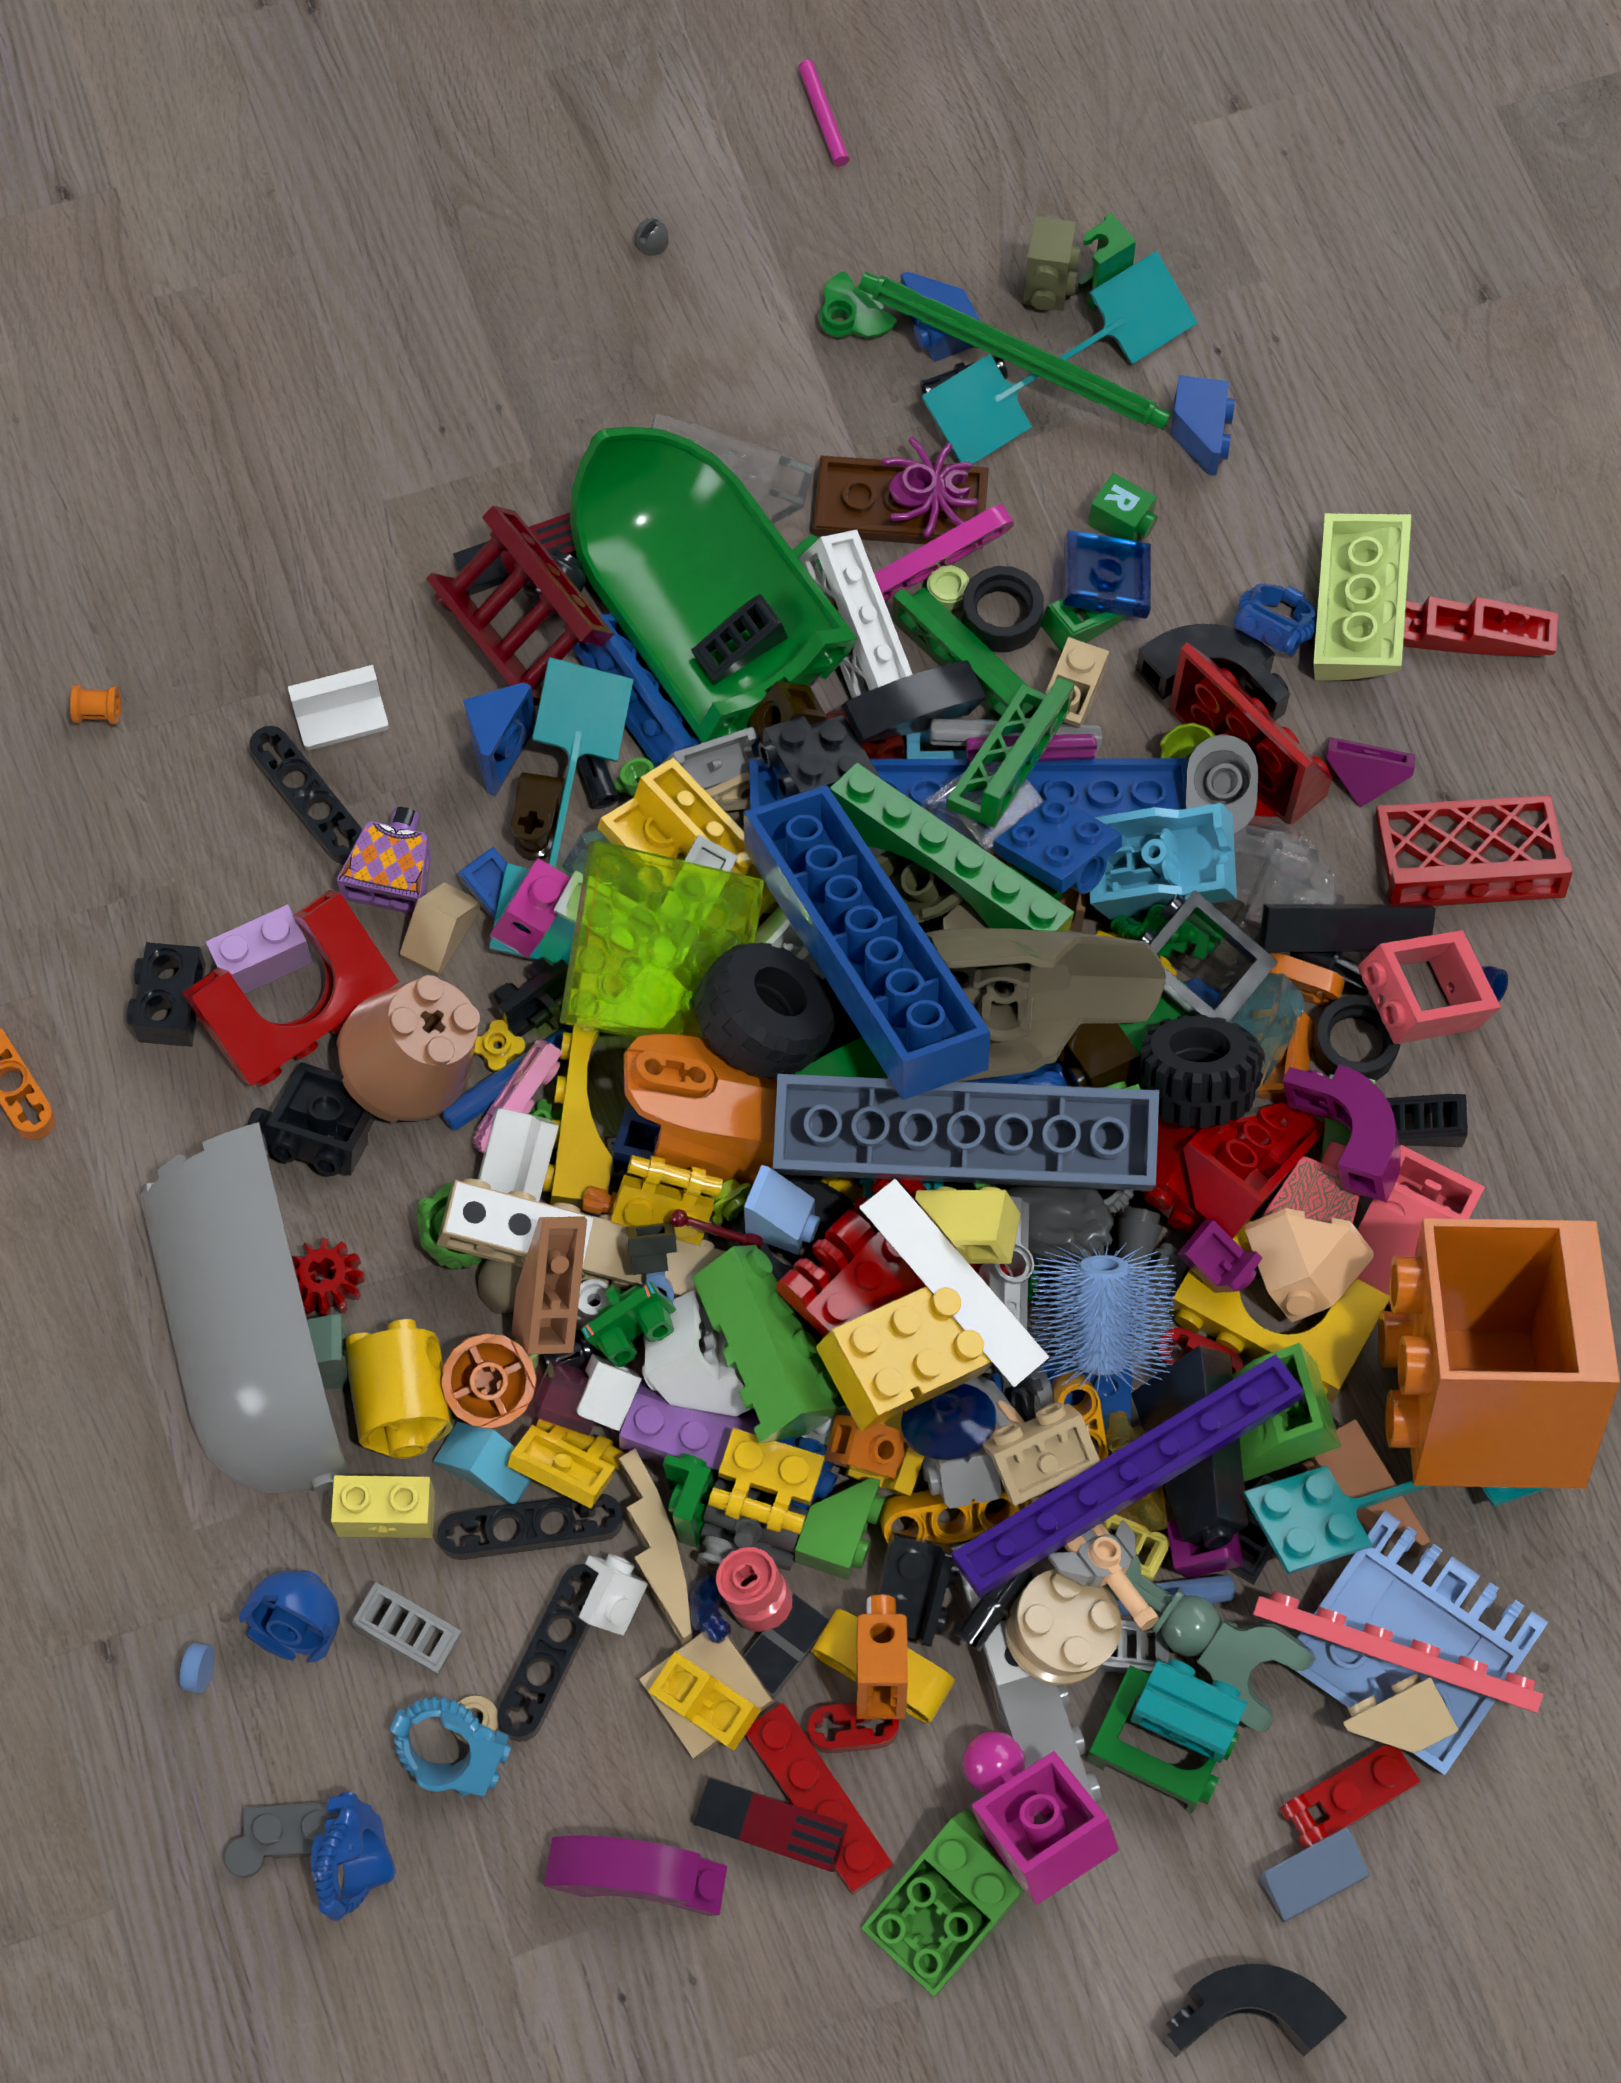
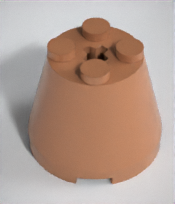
M433 975L423 976L418 980L367 998L347 1018L337 1039L336 1047H338L339 1063L344 1076L342 1082L345 1088L361 1107L386 1121L396 1123L398 1120L419 1121L429 1119L430 1121L442 1115L441 1113L456 1102L469 1082L478 1024L480 1022L478 1010L458 988Z

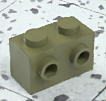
M1035 216L1027 257L1023 305L1033 306L1039 310L1053 309L1064 311L1066 295L1074 296L1081 252L1080 246H1074L1075 221Z

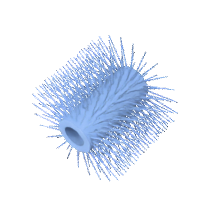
M1108 1241L1105 1255H1100L1099 1250V1255H1097L1093 1248L1096 1256L1090 1257L1078 1248L1085 1259L1057 1247L1082 1259V1261L1052 1253L1048 1254L1071 1260L1072 1263L1061 1262L1055 1259L1036 1258L1070 1266L1032 1265L1065 1270L1034 1271L1035 1273H1051L1060 1276L1032 1278L1061 1281V1283L1055 1282L1053 1284H1035L1036 1286L1050 1285L1051 1287H1059L1060 1289L1057 1290L1033 1289L1039 1290L1033 1292L1048 1291L1045 1293L1056 1292L1060 1295H1037L1032 1297H1044L1039 1299L1054 1298L1063 1301L1031 1302L1039 1303L1035 1305L1052 1304L1062 1306L1058 1308L1032 1307L1037 1308L1033 1310H1054L1061 1313H1035L1041 1315H1031L1062 1318L1050 1321L1045 1319L1031 1320L1041 1321L1035 1323L1052 1322L1050 1324H1061L1059 1326L1045 1325L1034 1327L1047 1328L1043 1329L1049 1331L1048 1329L1060 1331L1052 1333L1035 1331L1040 1333L1031 1334L1056 1335L1051 1339L1044 1337L1033 1339H1039L1035 1341L1052 1340L1050 1342H1060L1059 1344L1051 1345L1044 1343L1039 1345L1060 1348L1053 1351L1044 1350L1046 1353L1061 1354L1060 1356L1049 1357L1052 1358L1051 1360L1067 1359L1060 1362L1042 1363L1048 1364L1045 1366L1066 1364L1059 1368L1038 1372L1061 1369L1059 1371H1062L1068 1367L1078 1366L1076 1369L1054 1377L1078 1370L1075 1373L1077 1374L1076 1376L1072 1375L1070 1377L1071 1379L1068 1380L1070 1381L1083 1372L1089 1373L1082 1383L1083 1385L1087 1379L1089 1382L1092 1374L1099 1375L1098 1392L1100 1375L1106 1376L1107 1383L1108 1375L1116 1390L1110 1378L1112 1374H1116L1124 1382L1126 1380L1120 1372L1144 1382L1123 1371V1369L1130 1370L1136 1375L1141 1373L1154 1378L1158 1377L1136 1371L1132 1367L1143 1368L1148 1371H1162L1141 1367L1134 1363L1159 1366L1173 1365L1143 1361L1150 1358L1172 1360L1165 1358L1171 1356L1152 1357L1144 1355V1353L1173 1352L1160 1351L1164 1349H1143V1347L1151 1348V1346L1161 1348L1173 1347L1166 1346L1167 1344L1153 1345L1143 1341H1171L1165 1339L1172 1338L1155 1339L1160 1336L1148 1338L1144 1335L1174 1333L1150 1332L1143 1329H1174L1167 1326L1155 1327L1144 1324L1148 1322L1174 1323L1166 1322L1172 1320L1157 1321L1159 1319L1150 1320L1145 1318L1174 1315H1161L1166 1313L1152 1314L1144 1311L1161 1310L1169 1312L1166 1310H1175L1167 1309L1170 1307L1153 1308L1145 1305H1175L1169 1304L1173 1302H1152L1146 1300L1150 1298L1172 1299L1171 1297L1175 1296H1155L1146 1293L1158 1291L1164 1293L1176 1292L1166 1291L1171 1289L1156 1290V1288H1147L1148 1286L1165 1287L1174 1285L1148 1282L1149 1280H1170L1176 1278H1158L1147 1275L1177 1273H1172V1271L1141 1270L1175 1265L1160 1266L1163 1264L1155 1266L1141 1267L1142 1265L1133 1267L1138 1264L1165 1259L1128 1264V1262L1148 1255L1127 1261L1128 1259L1123 1260L1134 1252L1123 1258L1116 1257L1122 1250L1121 1248L1118 1252H1115L1114 1256L1107 1255ZM1065 1268H1072L1078 1270H1067ZM1134 1272H1148V1273L1135 1274ZM1072 1356L1073 1358H1061V1357Z

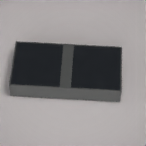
M794 1592L792 1593V1609L787 1619L778 1627L763 1631L743 1656L773 1700L809 1655L812 1647L830 1620Z

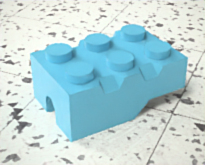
M1222 803L1181 810L1153 807L1095 817L1122 833V847L1107 858V866L1102 879L1090 891V904L1109 920L1119 915H1139L1140 911L1151 909L1156 904L1166 906L1177 893L1183 898L1184 895L1194 890L1210 903L1237 899L1233 814Z

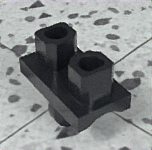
M541 957L530 965L527 971L530 982L524 987L518 989L513 983H505L494 991L493 996L504 1022L508 1025V1030L514 1036L522 1037L534 1027L538 1029L547 1021L557 1029L565 1025L566 1019L561 1011L567 1007L569 989L578 990V986L571 976L570 966L563 959L554 964L547 958Z

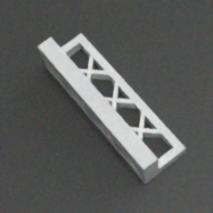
M852 530L820 537L799 557V560L833 606L835 599L838 613L858 639L853 646V655L850 651L839 664L851 697L854 698L866 692L864 678L870 691L895 680L913 675L858 531ZM818 558L823 568V574H821L816 561Z

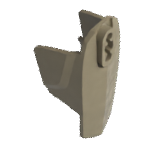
M957 928L925 933L952 974L955 971H962L967 974L963 978L956 976L954 978L990 1030L988 1070L955 1082L1028 1073L1037 1070L1045 1064L1054 1063L1080 1024L1146 1022L1161 998L1166 981L1165 970L1159 957L1145 941L1024 929Z

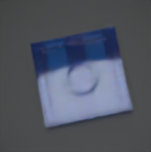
M1068 530L1064 538L1063 605L1147 619L1151 611V544Z

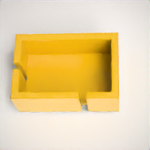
M927 1286L832 1329L816 1346L860 1432L898 1415L903 1409L907 1411L980 1376L993 1364L983 1352L984 1340L981 1335L973 1330H964L953 1317L961 1307V1298L955 1290L945 1287L933 1294Z

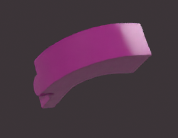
M1340 1064L1332 1079L1315 1070L1303 1071L1289 1067L1282 1081L1288 1107L1337 1121L1352 1133L1338 1162L1343 1190L1387 1202L1398 1179L1401 1165V1149L1393 1111L1385 1095L1370 1079Z
M604 1836L552 1837L544 1887L581 1897L620 1896L649 1900L706 1916L720 1915L727 1866L700 1858V1853L651 1842Z

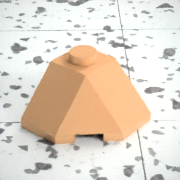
M1284 1208L1245 1224V1232L1252 1251H1257L1263 1257L1258 1267L1268 1294L1291 1323L1333 1307L1374 1258V1251L1351 1221L1332 1217L1330 1223L1305 1218L1304 1211Z

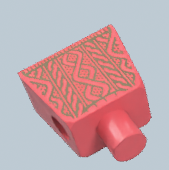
M1330 1142L1321 1163L1302 1156L1266 1209L1263 1217L1284 1208L1304 1211L1305 1218L1330 1223L1333 1217L1351 1221L1353 1224L1360 1195L1343 1190L1338 1162L1346 1146Z

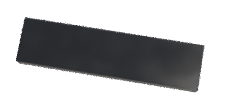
M1263 904L1259 946L1266 952H1372L1382 943L1433 935L1436 908L1430 904Z

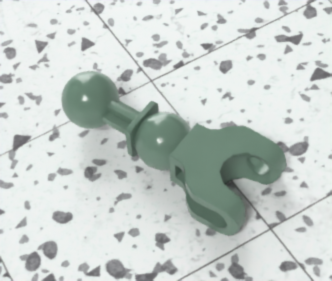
M1135 1552V1557L1125 1575L1160 1619L1152 1631L1157 1634L1159 1629H1161L1165 1643L1174 1652L1185 1657H1199L1197 1663L1210 1672L1213 1681L1220 1680L1237 1688L1241 1692L1239 1698L1248 1702L1240 1721L1256 1731H1268L1273 1723V1712L1270 1706L1264 1703L1252 1691L1249 1679L1251 1670L1260 1662L1275 1660L1295 1671H1304L1310 1668L1316 1659L1313 1651L1276 1623L1260 1622L1250 1626H1239L1227 1618L1222 1623L1217 1608L1209 1600L1197 1595L1182 1596L1185 1590L1181 1587L1175 1596H1172L1141 1574V1563ZM1106 1584V1587L1111 1591L1116 1601H1119V1598L1116 1596V1594L1113 1592L1110 1586Z

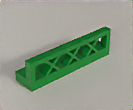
M923 587L913 596L904 588L893 595L892 621L939 666L968 660L986 695V698L980 705L999 721L1022 684L1028 685L926 588ZM1026 702L1021 708L1025 719L1030 718L1038 709V707Z
M1058 677L1047 694L1022 684L947 798L946 808L995 829L1069 714L1075 683ZM1025 702L1038 707L1031 718L1025 719L1021 710ZM1021 732L1014 746L1007 747L1002 738L1003 735ZM1003 760L995 775L988 776L984 765ZM984 789L981 806L963 798L968 792Z

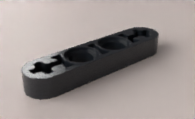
M265 726L258 729L250 739V750L256 765L328 856L336 863L344 865L353 847L347 849L344 845L339 846L333 829L338 825L341 834L347 840L352 839L355 845L362 832L361 826L281 728ZM269 742L272 746L277 745L280 757L283 759L279 765L270 751H264V744ZM292 771H301L308 776L306 783L298 788L287 787L283 780ZM318 802H326L333 807L331 814L327 818L320 820L310 817L308 811L313 804Z
M601 1494L592 1508L571 1498H561L456 1512L442 1520L438 1527L437 1536L441 1549L448 1557L455 1560H467L606 1541L614 1538L620 1532L623 1526V1512L620 1503L608 1494ZM605 1507L607 1514H615V1517L607 1520V1527L598 1528L595 1520L581 1521L583 1531L576 1532V1520L573 1509H580L581 1519L596 1516V1508ZM560 1512L566 1516L568 1526L564 1532L559 1535H549L541 1529V1521L548 1513ZM505 1518H512L521 1526L518 1537L509 1542L500 1541L494 1536L496 1523ZM486 1521L485 1532L489 1544L481 1545L480 1535L465 1538V1546L456 1547L454 1540L447 1539V1536L454 1535L456 1526H464L466 1533L480 1532L478 1522Z
M586 1564L574 1565L563 1575L500 1704L497 1714L499 1726L502 1732L509 1735L508 1738L513 1741H528L540 1731L588 1632L590 1625L579 1618L577 1612L571 1608L560 1606L561 1602L564 1601L571 1607L576 1595L575 1588L571 1585L573 1581L581 1583L585 1577L591 1578L590 1583L591 1587H593L599 1573ZM589 1593L582 1595L578 1604L579 1611L582 1610ZM557 1619H569L576 1626L574 1637L565 1643H558L552 1640L548 1634L550 1625ZM537 1662H548L555 1669V1676L551 1683L541 1687L530 1683L527 1677L530 1667ZM521 1687L531 1696L544 1698L542 1704L532 1699L527 1711L529 1718L533 1720L530 1725L522 1723L518 1729L512 1728L513 1722L508 1714L510 1711L519 1712L526 1700L524 1694L518 1693Z

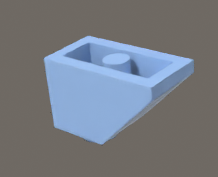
M761 1165L744 1206L746 1234L759 1235L763 1238L764 1243L798 1255L804 1241L811 1244L819 1226L820 1217L815 1215V1199L770 1167Z

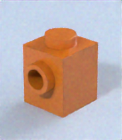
M835 1415L825 1453V1461L868 1475L895 1479L897 1469L904 1459V1442L907 1432L883 1424H877L860 1432L852 1416Z

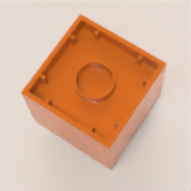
M1423 1218L1415 1255L1394 1256L1390 1269V1302L1392 1311H1381L1379 1316V1364L1381 1368H1398L1400 1390H1389L1387 1394L1385 1427L1388 1447L1410 1448L1414 1486L1586 1489L1620 1384L1597 1221Z

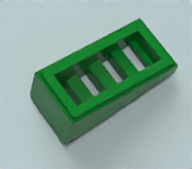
M1115 576L1096 584V609L1100 613L1099 615L1094 609L1077 606V592L1048 604L1041 626L1061 652L1068 637L1087 643L1131 616L1115 613V608L1112 609L1103 598L1107 595L1115 605ZM1133 599V614H1135L1140 606ZM1078 612L1084 621L1082 622L1075 613Z

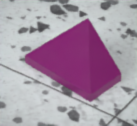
M1329 737L1326 758L1359 807L1413 776L1415 754Z

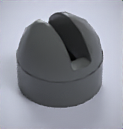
M650 218L645 219L638 225L635 238L636 246L640 252L654 256L666 250L669 243L668 231L661 221ZM649 232H651V233L649 234L647 240L644 239V237H645Z

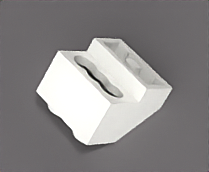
M692 1290L674 1299L673 1304L676 1311L670 1314L674 1332L663 1340L652 1342L645 1334L643 1336L645 1365L642 1367V1373L647 1385L653 1391L658 1390L672 1406L730 1416H738L751 1410L745 1408L739 1394V1390L745 1387L740 1372L733 1367H729L722 1350L727 1342L725 1335L712 1328L700 1296L695 1290Z

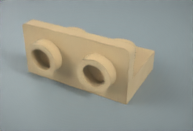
M1054 1403L1048 1405L1036 1413L1037 1418L1021 1425L1011 1423L1002 1426L993 1432V1438L983 1442L986 1453L993 1459L1009 1501L1014 1506L1066 1483L1100 1462L1081 1413L1070 1404Z

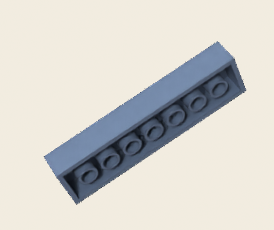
M778 1074L773 1170L780 1175L1153 1191L1156 1186L1159 1090L952 1082L902 1100L891 1081L885 1078Z

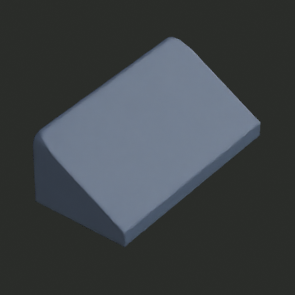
M1346 1827L1266 1870L1259 1879L1283 1922H1286L1369 1877V1872L1349 1828Z

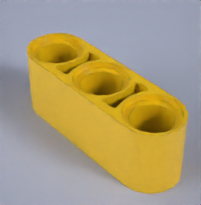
M836 1609L812 1647L811 1652L820 1661L856 1683L857 1617L842 1609ZM907 1648L908 1689L906 1713L921 1722L930 1724L956 1681L945 1670Z

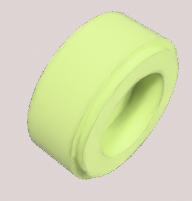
M941 566L929 575L927 590L948 610H954L962 606L963 592L970 580L968 575L956 566Z

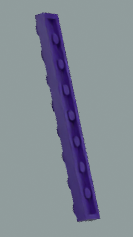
M1274 1354L952 1552V1560L978 1598H981L1303 1399L1304 1390L1278 1356Z

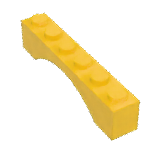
M586 932L583 947H574L571 973L580 974L578 990L569 989L566 1016L574 1017L572 1033L563 1032L561 1045L563 1053L560 1055V1059L568 1060L567 1076L557 1077L554 1103L563 1104L561 1120L552 1119L554 1123L559 1125L553 1146L557 1148L555 1165H548L543 1185V1191L551 1192L550 1205L567 1203L578 1207L580 1210H583L582 1201L588 1186L605 1189L608 1194L613 1158L600 1139L591 1116L587 1094V1065L590 1052L600 1031H584L578 1024L589 1014L585 1010L587 1004L600 992L605 990L609 993L618 983V980L615 978L616 974L631 960L636 959L638 961L637 957L589 932Z

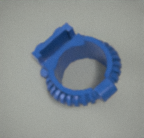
M1260 583L1248 589L1239 600L1238 613L1234 616L1233 620L1235 628L1293 657L1300 644L1311 639L1316 633L1317 612L1314 606L1306 598L1303 599L1305 593L1291 586L1283 589V586ZM1280 601H1283L1296 608L1293 615L1297 620L1281 616L1264 605L1278 606Z
M342 1792L338 1797H329L326 1811L329 1813L338 1812L339 1815L335 1819L326 1820L325 1833L316 1835L311 1851V1867L316 1894L319 1900L318 1907L321 1913L333 1921L340 1920L344 1915L357 1909L366 1898L370 1889L391 1882L396 1873L393 1859L387 1848L381 1816L372 1810L371 1805L364 1804L358 1799L357 1794L351 1792ZM343 1864L344 1887L340 1895L341 1888L338 1879L339 1865Z

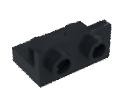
M891 1532L876 1595H889L896 1599V1614L907 1616V1637L917 1639L923 1646L931 1647L934 1635H941L944 1629L947 1611L946 1607L942 1606L946 1588L952 1589L954 1587L958 1574V1567L952 1560V1550L944 1543Z

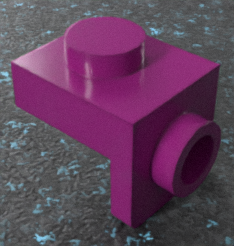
M1205 1220L1177 1254L1214 1293L1239 1292L1246 1288L1255 1278L1256 1271L1254 1269L1263 1259L1257 1251H1244L1214 1220Z

